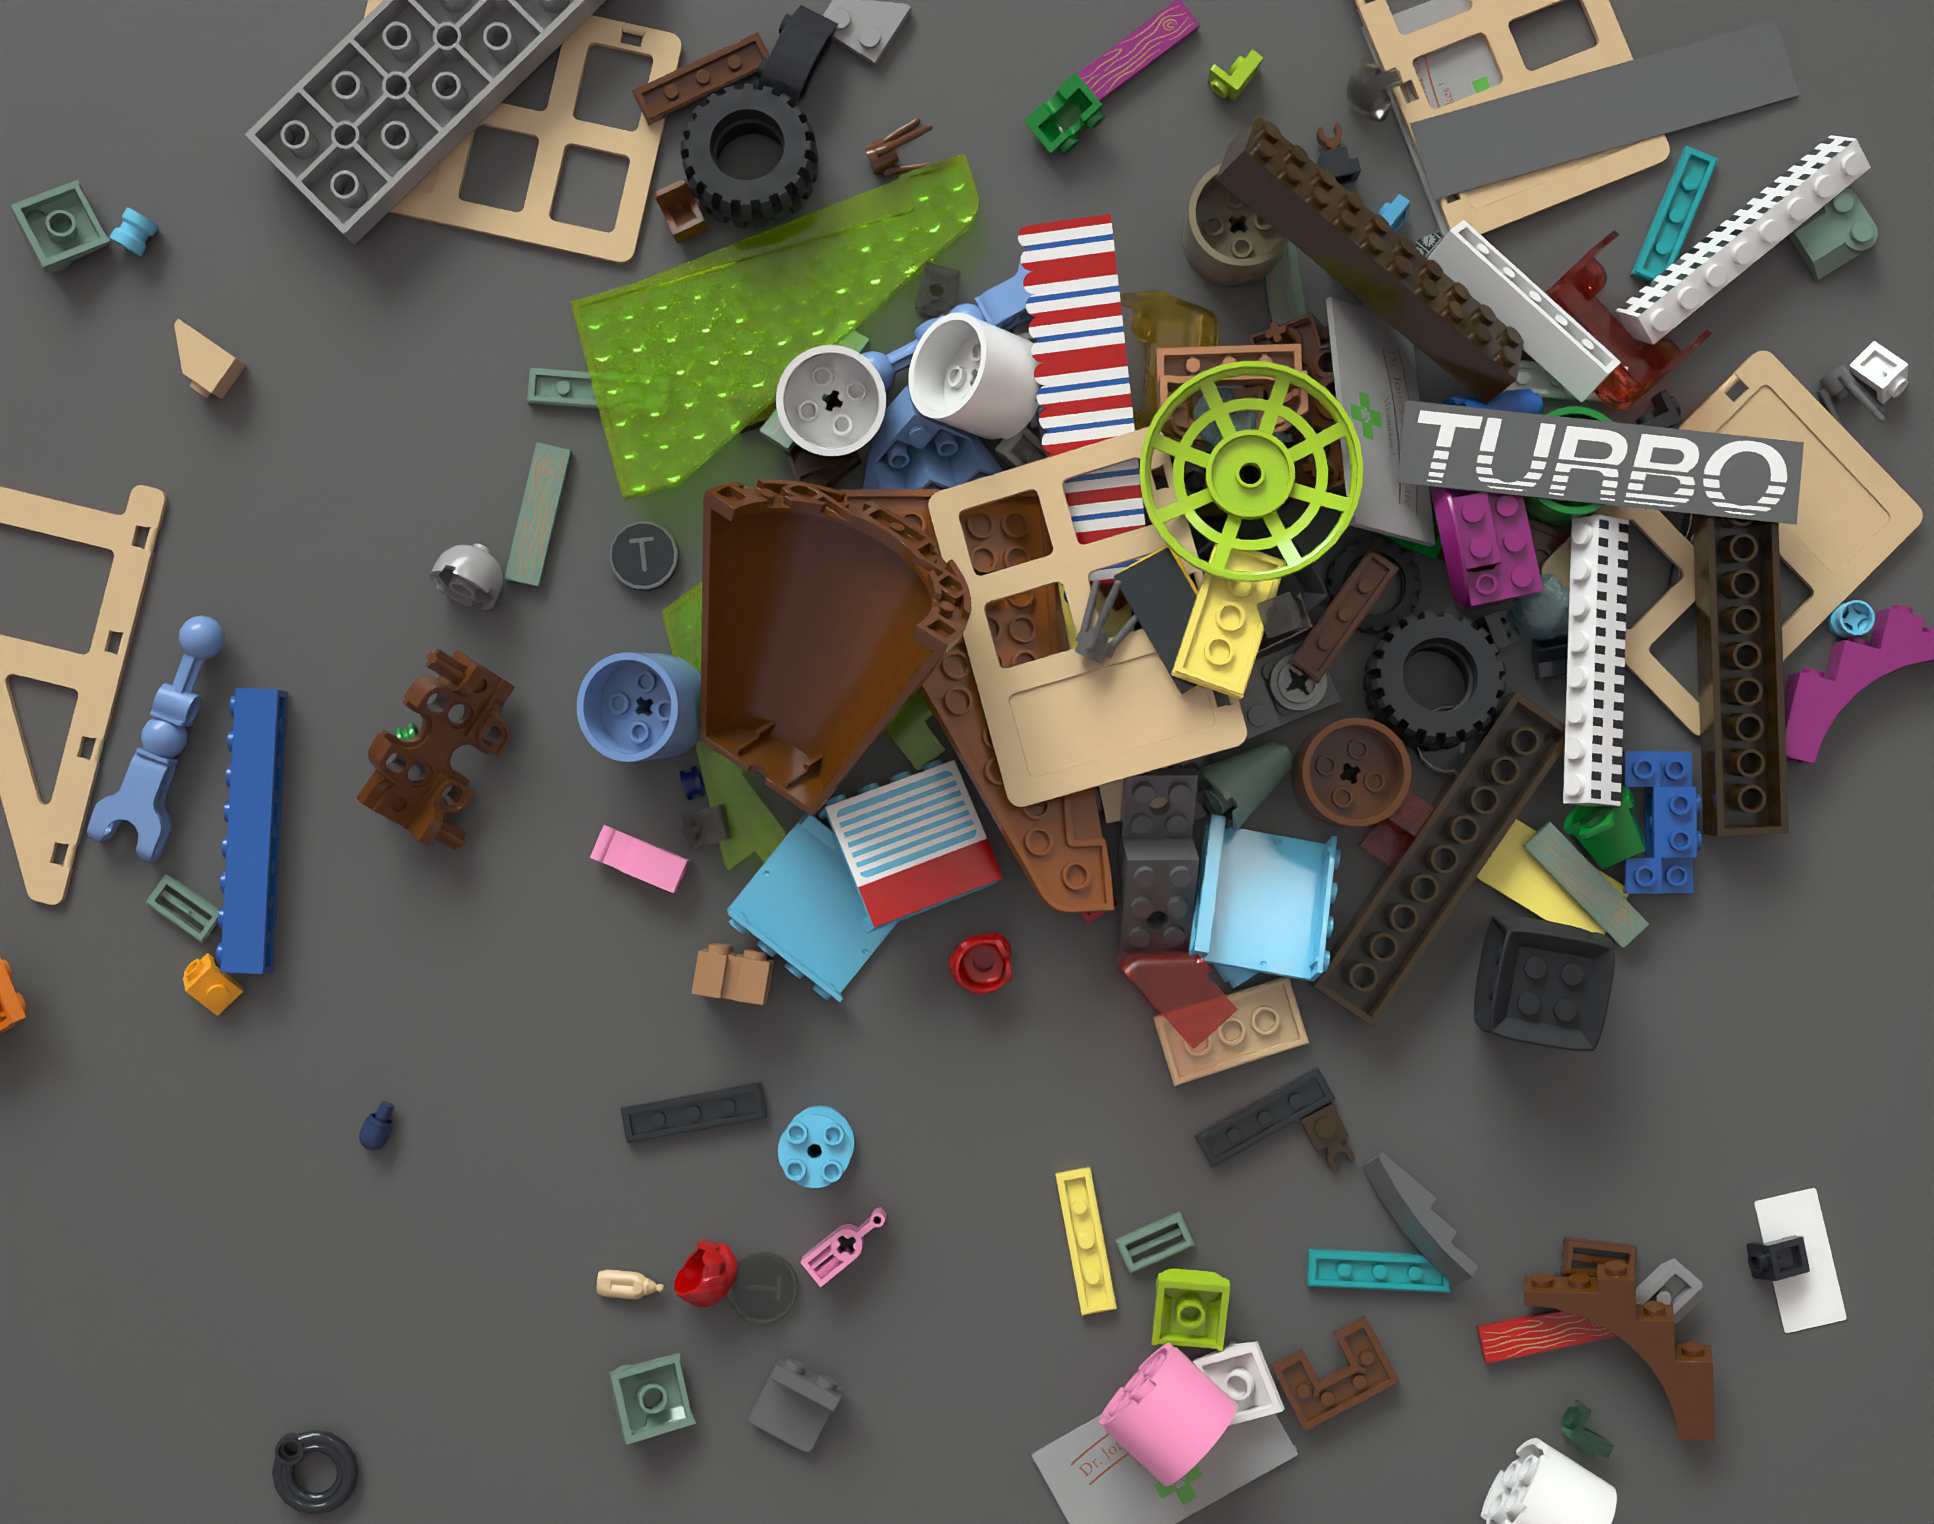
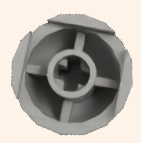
M477 543L473 544V546L465 544L456 545L444 551L436 561L429 576L431 581L434 578L439 581L436 588L452 600L468 607H472V600L483 603L481 610H488L494 607L504 583L503 571L498 561L492 556V551L486 546Z

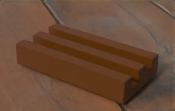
M1564 1237L1563 1265L1560 1268L1562 1274L1572 1275L1581 1273L1589 1277H1597V1269L1573 1267L1572 1260L1605 1264L1609 1261H1621L1626 1264H1634L1635 1272L1637 1247L1635 1245ZM1573 1248L1628 1253V1259L1573 1252Z

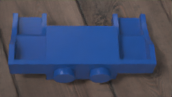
M1622 751L1624 781L1621 782V786L1645 787L1644 841L1646 843L1645 858H1628L1622 861V863H1625V888H1623V893H1693V858H1697V851H1700L1702 846L1701 831L1697 829V815L1701 813L1702 803L1700 795L1696 794V787H1692V752Z

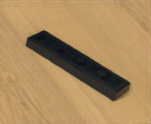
M1315 1067L1197 1133L1194 1137L1211 1168L1335 1100V1097L1319 1068Z
M761 1082L620 1108L626 1143L767 1118Z

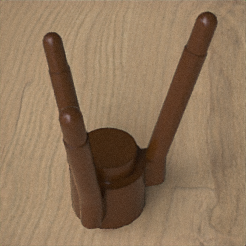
M919 118L911 120L884 138L872 142L873 145L865 147L874 174L883 171L885 178L901 173L953 167L955 163L953 160L901 166L893 165V163L899 161L896 148L933 129L931 124H927L902 136L920 123Z

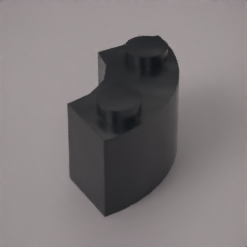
M802 5L798 7L793 15L786 14L779 27V34L781 35L769 59L764 57L757 69L756 77L760 78L757 90H763L765 85L775 88L777 97L785 93L793 99L794 107L798 106L807 96L817 70L829 54L838 23Z

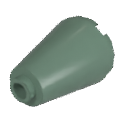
M1269 741L1198 769L1197 793L1203 790L1207 798L1202 804L1210 815L1226 816L1224 828L1228 830L1233 826V831H1236L1292 769V754L1283 743L1278 744L1275 741Z

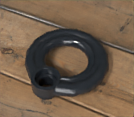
M320 1430L298 1434L288 1433L277 1443L272 1471L275 1490L285 1504L298 1512L314 1515L331 1512L345 1503L356 1488L359 1472L356 1456L347 1442L335 1434ZM294 1442L298 1446V1450L290 1451L287 1443ZM314 1451L329 1456L335 1463L337 1470L336 1480L332 1486L318 1493L308 1492L301 1488L294 1475L295 1464L302 1459L304 1454Z

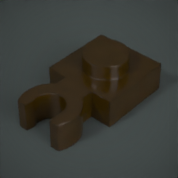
M1331 1102L1300 1119L1315 1150L1318 1152L1326 1147V1162L1334 1171L1338 1169L1334 1161L1337 1153L1343 1152L1350 1162L1355 1161L1352 1150L1340 1142L1341 1139L1349 1135Z

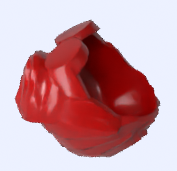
M985 932L967 937L954 947L948 959V967L953 981L959 987L976 995H986L998 991L1003 985L1012 981L1011 945L1004 936L996 932Z
M700 1240L696 1245L697 1249L689 1256L683 1268L677 1272L673 1287L676 1295L682 1298L683 1301L703 1308L717 1304L732 1289L736 1278L737 1260L727 1244L722 1242L716 1244L711 1241Z

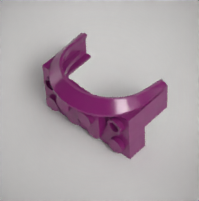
M1430 486L1454 604L1460 613L1499 605L1506 600L1543 592L1523 496L1478 491L1479 493L1454 498L1456 495L1474 491ZM1496 564L1495 567L1492 569L1473 573L1468 571L1470 569Z

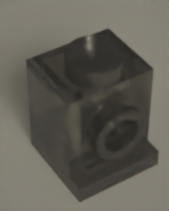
M926 262L915 302V309L921 311L920 315L930 320L938 318L942 314L944 316L949 314L953 308L961 280L960 271ZM933 287L942 288L944 292L941 296L934 297L931 295L930 290Z

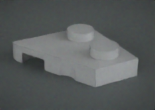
M832 0L823 16L838 23L833 41L876 67L911 13V6L904 3L875 0Z

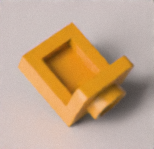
M209 953L201 960L196 959L191 962L184 972L185 991L217 1016L243 992L242 985L225 972H220V968L215 965L214 957Z

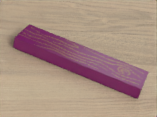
M1175 0L1077 73V75L1098 100L1102 102L1196 32L1200 25L1183 2Z

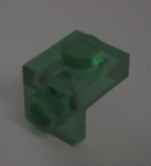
M1576 1400L1574 1406H1569L1563 1415L1561 1422L1563 1428L1561 1431L1570 1440L1577 1443L1575 1449L1594 1459L1599 1454L1609 1459L1615 1446L1605 1437L1584 1427L1591 1414V1409L1583 1402Z

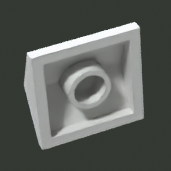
M1258 1341L1231 1344L1224 1347L1223 1351L1216 1350L1193 1361L1200 1370L1236 1402L1237 1409L1228 1426L1279 1413L1285 1409Z

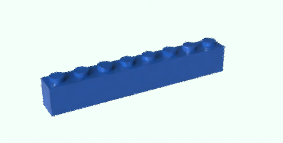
M235 687V695H232L230 699L229 711L230 715L234 717L233 731L229 732L227 740L228 750L232 752L231 766H228L226 770V785L230 787L229 801L224 806V820L228 822V833L222 842V855L226 858V870L221 874L220 890L224 893V907L220 908L218 914V925L222 929V943L218 944L216 950V961L220 964V972L250 974L273 972L288 696L287 691L279 689Z

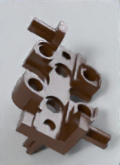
M1312 313L1283 324H1279L1277 321L1270 323L1271 328L1248 336L1251 345L1301 344L1302 368L1307 371V375L1327 390L1331 385L1335 384L1333 371L1325 372L1326 364L1332 360L1329 326L1324 327ZM1243 385L1244 388L1257 387L1255 385ZM1308 394V412L1303 418L1314 431L1320 433L1336 424L1327 409L1316 398ZM1295 427L1287 431L1289 435L1295 436L1300 443L1305 441L1304 436ZM1338 439L1323 448L1328 465L1326 492L1329 493L1345 489L1341 440ZM1312 453L1294 463V483L1315 489L1317 471ZM1288 497L1279 509L1295 503L1307 509L1310 503Z
M437 648L434 653L430 652L427 658L429 660L425 666L440 676L438 679L431 676L417 679L404 695L405 699L402 702L413 712L420 714L422 718L420 732L415 737L404 740L386 730L378 733L368 750V759L376 770L357 796V799L364 806L407 829L419 842L429 846L433 839L456 850L458 846L462 847L465 843L463 838L466 832L445 821L443 811L456 813L462 810L469 803L475 792L467 786L470 780L460 772L452 769L450 764L451 756L458 747L471 745L483 753L489 754V752H492L500 757L510 740L509 728L501 720V710L515 686L459 650L451 657ZM437 693L436 699L432 703L427 704L429 697ZM457 704L464 705L463 716L456 721L449 720L448 714L450 709ZM491 727L490 732L486 736L482 737L484 731L487 728ZM397 753L395 759L386 764L387 759L392 754ZM424 764V773L420 778L416 780L408 778V772L413 765ZM452 786L447 794L442 795L447 787Z

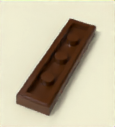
M757 32L632 90V93L647 124L650 125L704 100L713 93L717 94L726 87L736 85L755 76L764 57L769 59L770 55Z
M1370 548L1288 663L1315 683L1320 682L1399 568Z

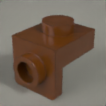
M681 179L654 193L677 244L709 229L686 179Z

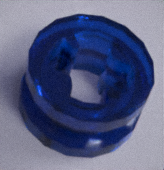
M693 766L690 772L679 771L681 783L689 801L694 800L696 794H700L701 797L706 796L704 783L697 766Z

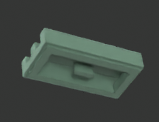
M170 874L164 875L145 902L202 944L209 940V935L218 927L220 909ZM168 885L211 915L212 918L210 920L168 891L166 887ZM160 895L203 925L204 929L200 931L158 901Z
M1180 1211L1115 1239L1130 1274L1195 1246ZM1174 1223L1179 1225L1175 1229L1127 1249L1125 1246ZM1183 1234L1185 1240L1132 1262V1256Z

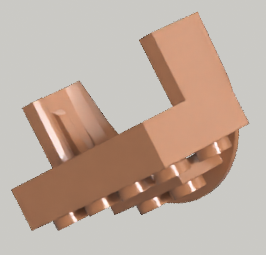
M1301 344L1156 348L1157 412L1167 398L1183 383L1203 371L1223 364L1240 361H1266L1288 366L1307 375V371H1302ZM1244 375L1217 381L1215 385L1257 386L1217 389L1223 403L1243 398L1264 399V391L1267 392V400H1269L1276 379L1266 376ZM1290 384L1283 405L1304 417L1308 412V393ZM1201 389L1191 395L1192 419L1189 417L1188 397L1174 410L1164 424V427L1174 435L1183 438L1189 427L1202 414L1210 410ZM1245 410L1230 413L1229 416L1236 431L1258 430L1264 412ZM1278 417L1273 432L1288 431L1294 426L1283 418ZM1213 421L1199 433L1194 441L1219 443L1223 437L1216 422Z

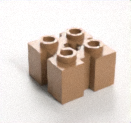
M721 943L709 944L708 948L698 951L691 994L764 1005L769 1001L776 959L768 958V954L763 950L747 948V950H744V954H738L733 952L732 945Z

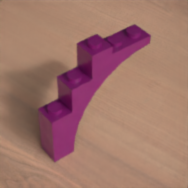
M1892 605L1889 609L1877 612L1870 642L1866 639L1848 636L1847 640L1833 643L1825 677L1824 672L1809 668H1803L1802 672L1788 675L1784 691L1786 761L1801 765L1814 764L1822 740L1838 713L1859 691L1877 678L1905 665L1918 662H1934V628H1922L1925 617L1913 614L1914 609L1910 607Z

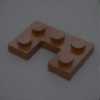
M1365 1316L1333 1331L1349 1364L1318 1380L1302 1348L1270 1364L1304 1431L1400 1382Z

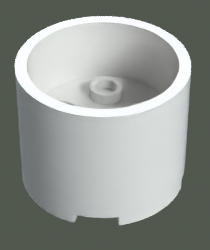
M951 313L933 323L917 344L909 369V391L915 407L929 418L985 439H1009L1026 427L1039 407L1036 396L1040 384L1034 378V370L1042 362H1038L1032 357L1031 348L1033 343L1029 340L968 314Z
M839 345L817 346L798 355L784 370L776 392L777 413L786 433L802 448L823 456L845 455L864 446L880 428L886 411L885 386L876 368L859 352ZM834 390L838 391V399L843 401L841 408L834 407L832 411L827 410V402L823 401V396L825 394L831 395Z
M1532 1438L1524 1442L1516 1450V1455L1519 1458L1513 1461L1505 1472L1500 1470L1487 1494L1481 1512V1517L1487 1520L1486 1524H1611L1615 1514L1617 1494L1612 1485L1540 1439Z

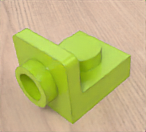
M1252 49L1246 58L1242 56L1237 58L1229 69L1228 74L1214 64L1209 70L1207 78L1208 82H1210V88L1220 97H1229L1235 101L1260 70L1263 57Z

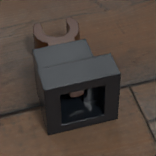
M1335 124L1333 129L1335 137L1333 138L1324 136L1322 127H1319L1316 140L1324 147L1325 152L1320 153L1317 165L1320 168L1329 170L1340 185L1357 181L1361 172L1358 157L1350 159L1346 146L1341 147L1342 128L1340 124Z

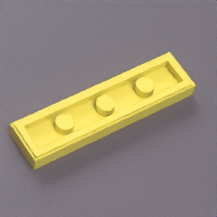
M1086 1167L1055 1173L1081 1314L1087 1315L1117 1309L1091 1169Z

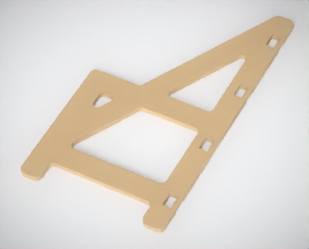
M144 485L135 486L130 493L125 513L115 515L0 487V523L110 549L114 553L90 651L87 654H78L0 635V796L28 896L34 901L57 905L62 903L67 895L73 872L72 866L82 837L100 766L101 753L111 724L154 556L153 551L158 531L161 529L167 505L166 494L157 488ZM140 526L150 528L145 549L135 546ZM113 631L123 633L118 654L107 652ZM12 675H20L73 688L78 692V699L52 800L49 804H44L40 797L9 686V678ZM85 737L96 738L91 759L80 757ZM58 843L69 844L63 865L53 863Z

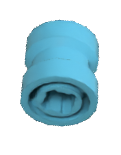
M127 207L122 215L123 222L121 226L115 228L109 238L131 252L142 256L146 249L145 242L147 238L154 236L159 226Z
M1861 600L1842 603L1827 617L1829 630L1840 638L1865 634L1872 628L1875 621L1872 607Z

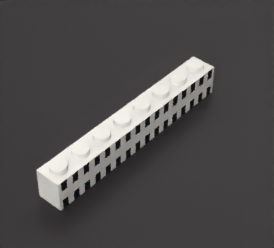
M1830 135L1615 310L1630 337L1654 345L1871 167L1857 139Z
M1604 515L1572 519L1563 804L1592 807L1621 806L1629 520Z

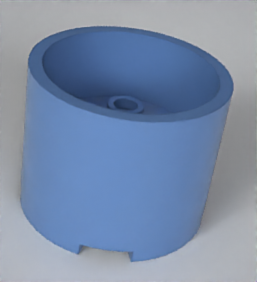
M618 653L599 661L583 679L577 697L578 722L587 741L602 755L622 762L669 759L687 752L700 740L701 675L684 659L661 653Z

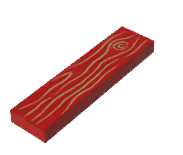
M1558 1309L1476 1326L1485 1363L1617 1337L1613 1332L1582 1316Z

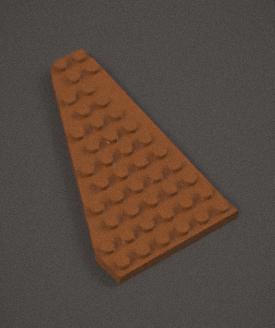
M839 489L846 492L845 501L861 507L868 501L875 503L907 520L938 544L928 503L934 493L944 489ZM1029 491L964 511L961 514L960 519L973 567L978 576L1046 557L1052 553L1050 535L1036 491ZM938 546L936 553L942 558L940 548ZM1058 583L994 601L986 606L987 618L1002 668H1010L1069 650ZM962 635L919 689L1040 901L1049 909L1064 914L1108 912L1114 910L1111 870L1105 838H1102L1094 788L1027 807H1018L1009 801L964 636Z

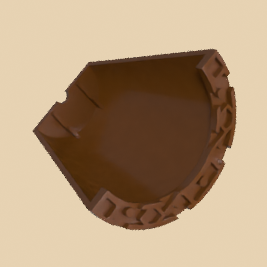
M758 479L756 487L746 488L739 481L718 485L706 490L703 498L700 740L715 752L739 766L746 773H762L766 777L764 784L771 790L791 801L802 811L814 816L962 637L971 614L969 587L953 559L946 563L936 553L939 545L932 538L907 520L875 503L868 501L861 507L845 501L846 492L821 485L790 480Z

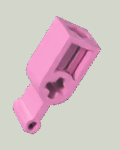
M603 825L590 856L594 860L671 893L678 892L691 861L607 825Z
M882 1207L874 1209L871 1217L859 1227L852 1224H843L802 1257L800 1263L820 1288L860 1255L864 1244V1235L874 1227H881L887 1215ZM842 1235L846 1239L850 1237L855 1238L854 1249H851L849 1246L840 1247Z

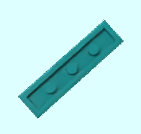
M1687 145L1683 148L1630 276L1650 283L1676 262L1719 160L1718 158Z
M1308 1249L1307 1286L1450 1293L1451 1281L1428 1261L1423 1254Z

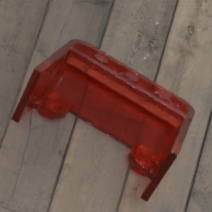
M1614 230L1591 248L1545 294L1621 362L1594 393L1610 409L1623 411L1632 406L1687 358L1712 333L1706 329L1683 350L1672 340L1662 337L1654 345L1647 343L1644 347L1633 338L1595 297L1607 283L1606 270L1596 257L1619 236Z
M1179 949L1122 950L1112 959L1115 965L1153 1008L1169 1021L1192 1049H1195L1238 1010L1207 975L1212 971L1208 964L1198 954L1192 958L1188 954V949L1185 952Z

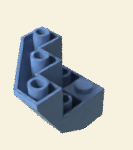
M906 385L886 409L883 422L871 442L863 489H947L1003 472V470L977 435L929 418L919 412L911 399L909 386Z

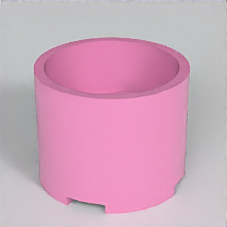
M1166 1343L1139 1366L1138 1369L1140 1371L1128 1381L1124 1388H1119L1099 1419L1104 1430L1163 1486H1169L1177 1482L1209 1452L1228 1427L1237 1409L1236 1402L1177 1347Z

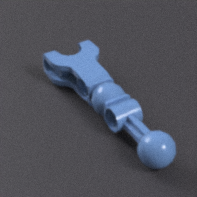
M1020 261L1018 272L1014 277L974 298L975 304L965 303L957 305L949 314L965 313L1006 331L1027 320L1037 318L1031 316L1026 309L1028 298L1035 294L1027 292L1023 285L1025 276L1032 271L1024 269ZM943 314L917 327L914 331L917 340L887 355L876 351L862 353L880 374L885 391L892 386L896 373L910 367L914 351L920 339L933 323L944 316Z
M203 615L192 617L180 628L178 641L184 651V655L173 684L164 683L159 688L150 715L154 717L142 729L141 742L143 747H137L120 790L114 795L103 798L95 805L87 829V835L91 840L97 842L109 840L114 836L121 822L128 820L135 825L139 834L136 847L137 856L152 863L162 855L173 829L171 817L165 808V799L179 761L175 756L180 754L187 745L188 733L185 727H192L193 720L199 711L201 697L194 694L193 691L205 660L216 656L224 646L225 634L223 629L211 617Z

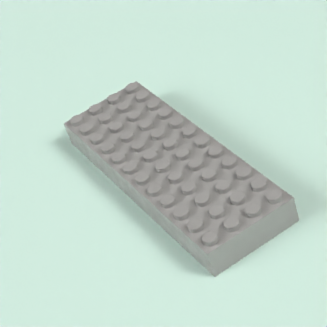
M383 0L245 135L355 245L606 0Z

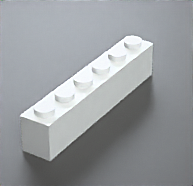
M1465 220L1452 228L1427 258L1428 260L1436 261L1443 269V272L1454 282L1463 284L1470 295L1481 305L1489 306L1496 317L1507 327L1511 326L1516 329L1524 340L1522 350L1527 352L1536 361L1538 367L1543 372L1551 374L1561 383L1568 395L1577 398L1581 403L1621 363Z

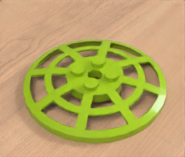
M1240 361L1223 364L1201 372L1183 383L1167 398L1155 414L1145 435L1140 456L1139 478L1142 498L1149 519L1161 539L1176 555L1194 568L1215 577L1240 582H1261L1280 579L1301 571L1319 560L1336 544L1347 529L1358 506L1363 485V458L1360 441L1351 419L1341 403L1324 386L1310 376L1288 366L1266 361ZM1244 375L1266 376L1276 379L1269 400L1243 398L1223 403L1215 382ZM1289 385H1295L1316 398L1332 415L1336 424L1316 434L1302 416L1283 405ZM1201 389L1210 410L1202 414L1189 427L1180 443L1160 435L1164 424L1174 410L1190 395ZM1245 410L1264 412L1258 430L1236 431L1229 414ZM1278 417L1292 424L1304 436L1305 441L1287 449L1278 438L1272 435ZM1215 421L1223 439L1215 446L1211 454L1192 448L1191 445L1199 433ZM1344 437L1348 448L1351 466L1348 497L1326 492L1328 465L1323 448ZM1154 449L1175 457L1173 463V485L1177 501L1157 509L1151 485V460ZM1312 453L1317 471L1315 489L1294 483V463ZM1185 461L1206 469L1207 488L1190 496H1187L1184 484ZM1247 465L1255 466L1259 469L1261 478L1254 484H1247L1241 480L1240 470ZM1288 497L1310 503L1300 519L1285 530L1276 511L1286 502ZM1215 502L1221 510L1228 514L1222 533L1208 526L1196 514L1195 510ZM1320 506L1342 512L1337 524L1326 539L1312 552L1301 558L1291 539L1296 537L1310 524L1318 513ZM1185 515L1188 522L1200 534L1217 544L1211 563L1199 559L1184 548L1169 532L1165 522ZM1263 518L1271 534V537L1258 540L1236 539L1242 519L1253 520ZM1277 546L1287 565L1277 569L1259 572L1225 569L1231 549L1259 551Z

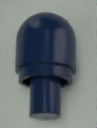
M381 1101L377 1112L370 1113L369 1117H366L359 1133V1141L364 1148L378 1150L386 1144L393 1129V1122L389 1119L395 1107L393 1104Z

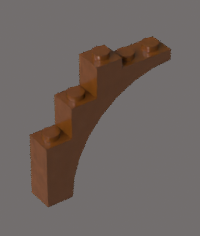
M1621 1261L1597 1264V1277H1589L1581 1273L1572 1274L1568 1277L1552 1276L1547 1273L1524 1276V1305L1555 1308L1582 1316L1613 1332L1628 1343L1647 1362L1667 1394L1674 1413L1678 1440L1715 1441L1714 1377L1711 1345H1703L1695 1341L1675 1344L1673 1305H1665L1658 1301L1636 1304L1634 1264H1626Z

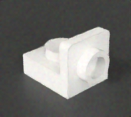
M1875 341L1849 365L1851 374L1877 391V401L1882 404L1891 397L1899 396L1908 384V364Z

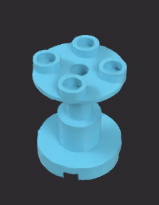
M812 1106L796 1115L782 1134L778 1145L779 1162L787 1178L808 1188L825 1187L839 1180L848 1167L854 1152L855 1135L853 1128L840 1112L827 1106ZM812 1144L819 1145L822 1151H816L815 1146Z

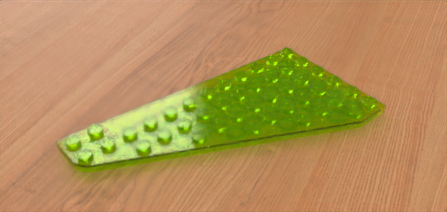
M966 153L922 166L900 175V179L635 283L570 301L621 495L625 501L680 485L776 400L780 378L792 360L801 353L817 346L838 345L973 225L979 212V197Z

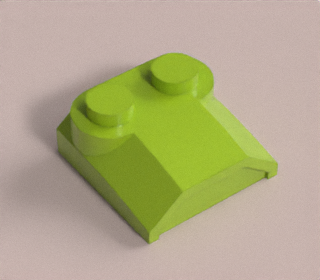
M1168 1269L1159 1273L1156 1280L1152 1345L1170 1343L1177 1346L1212 1348L1223 1351L1230 1280L1209 1271Z

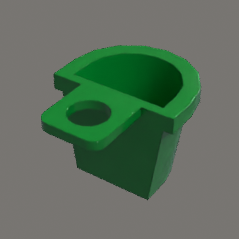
M1621 786V806L1592 807L1576 805L1567 814L1564 822L1566 833L1568 835L1574 834L1602 869L1645 851L1646 843L1632 810L1634 798L1628 787Z

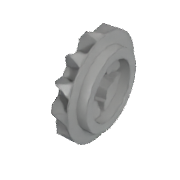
M1291 654L1281 659L1275 665L1271 672L1269 686L1274 699L1285 708L1299 711L1306 710L1315 706L1323 698L1327 688V676L1325 673L1318 683L1307 677V680L1303 683L1308 694L1307 696L1304 691L1301 692L1298 688L1287 692L1286 689L1292 682L1291 674L1288 670L1290 669L1297 676L1304 675L1288 663L1294 655Z

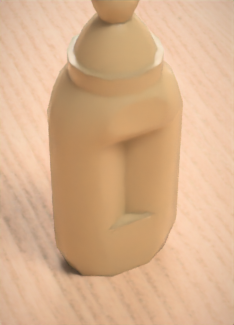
M603 1270L598 1273L596 1289L597 1294L604 1297L636 1300L643 1296H649L656 1291L663 1292L664 1285H657L651 1278H646L638 1272Z

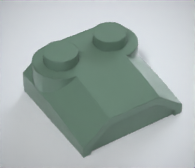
M79 180L10 205L25 240L44 272L63 271L72 261L111 244L109 237L104 233L93 213Z
M1848 187L1788 235L1813 274L1815 282L1879 243L1878 230L1874 221L1856 193Z
M679 1353L635 1365H622L616 1370L608 1372L617 1422L626 1445L696 1424L688 1400Z

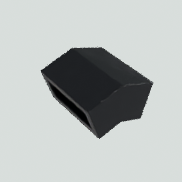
M1568 634L1532 639V662L1535 679L1566 675Z

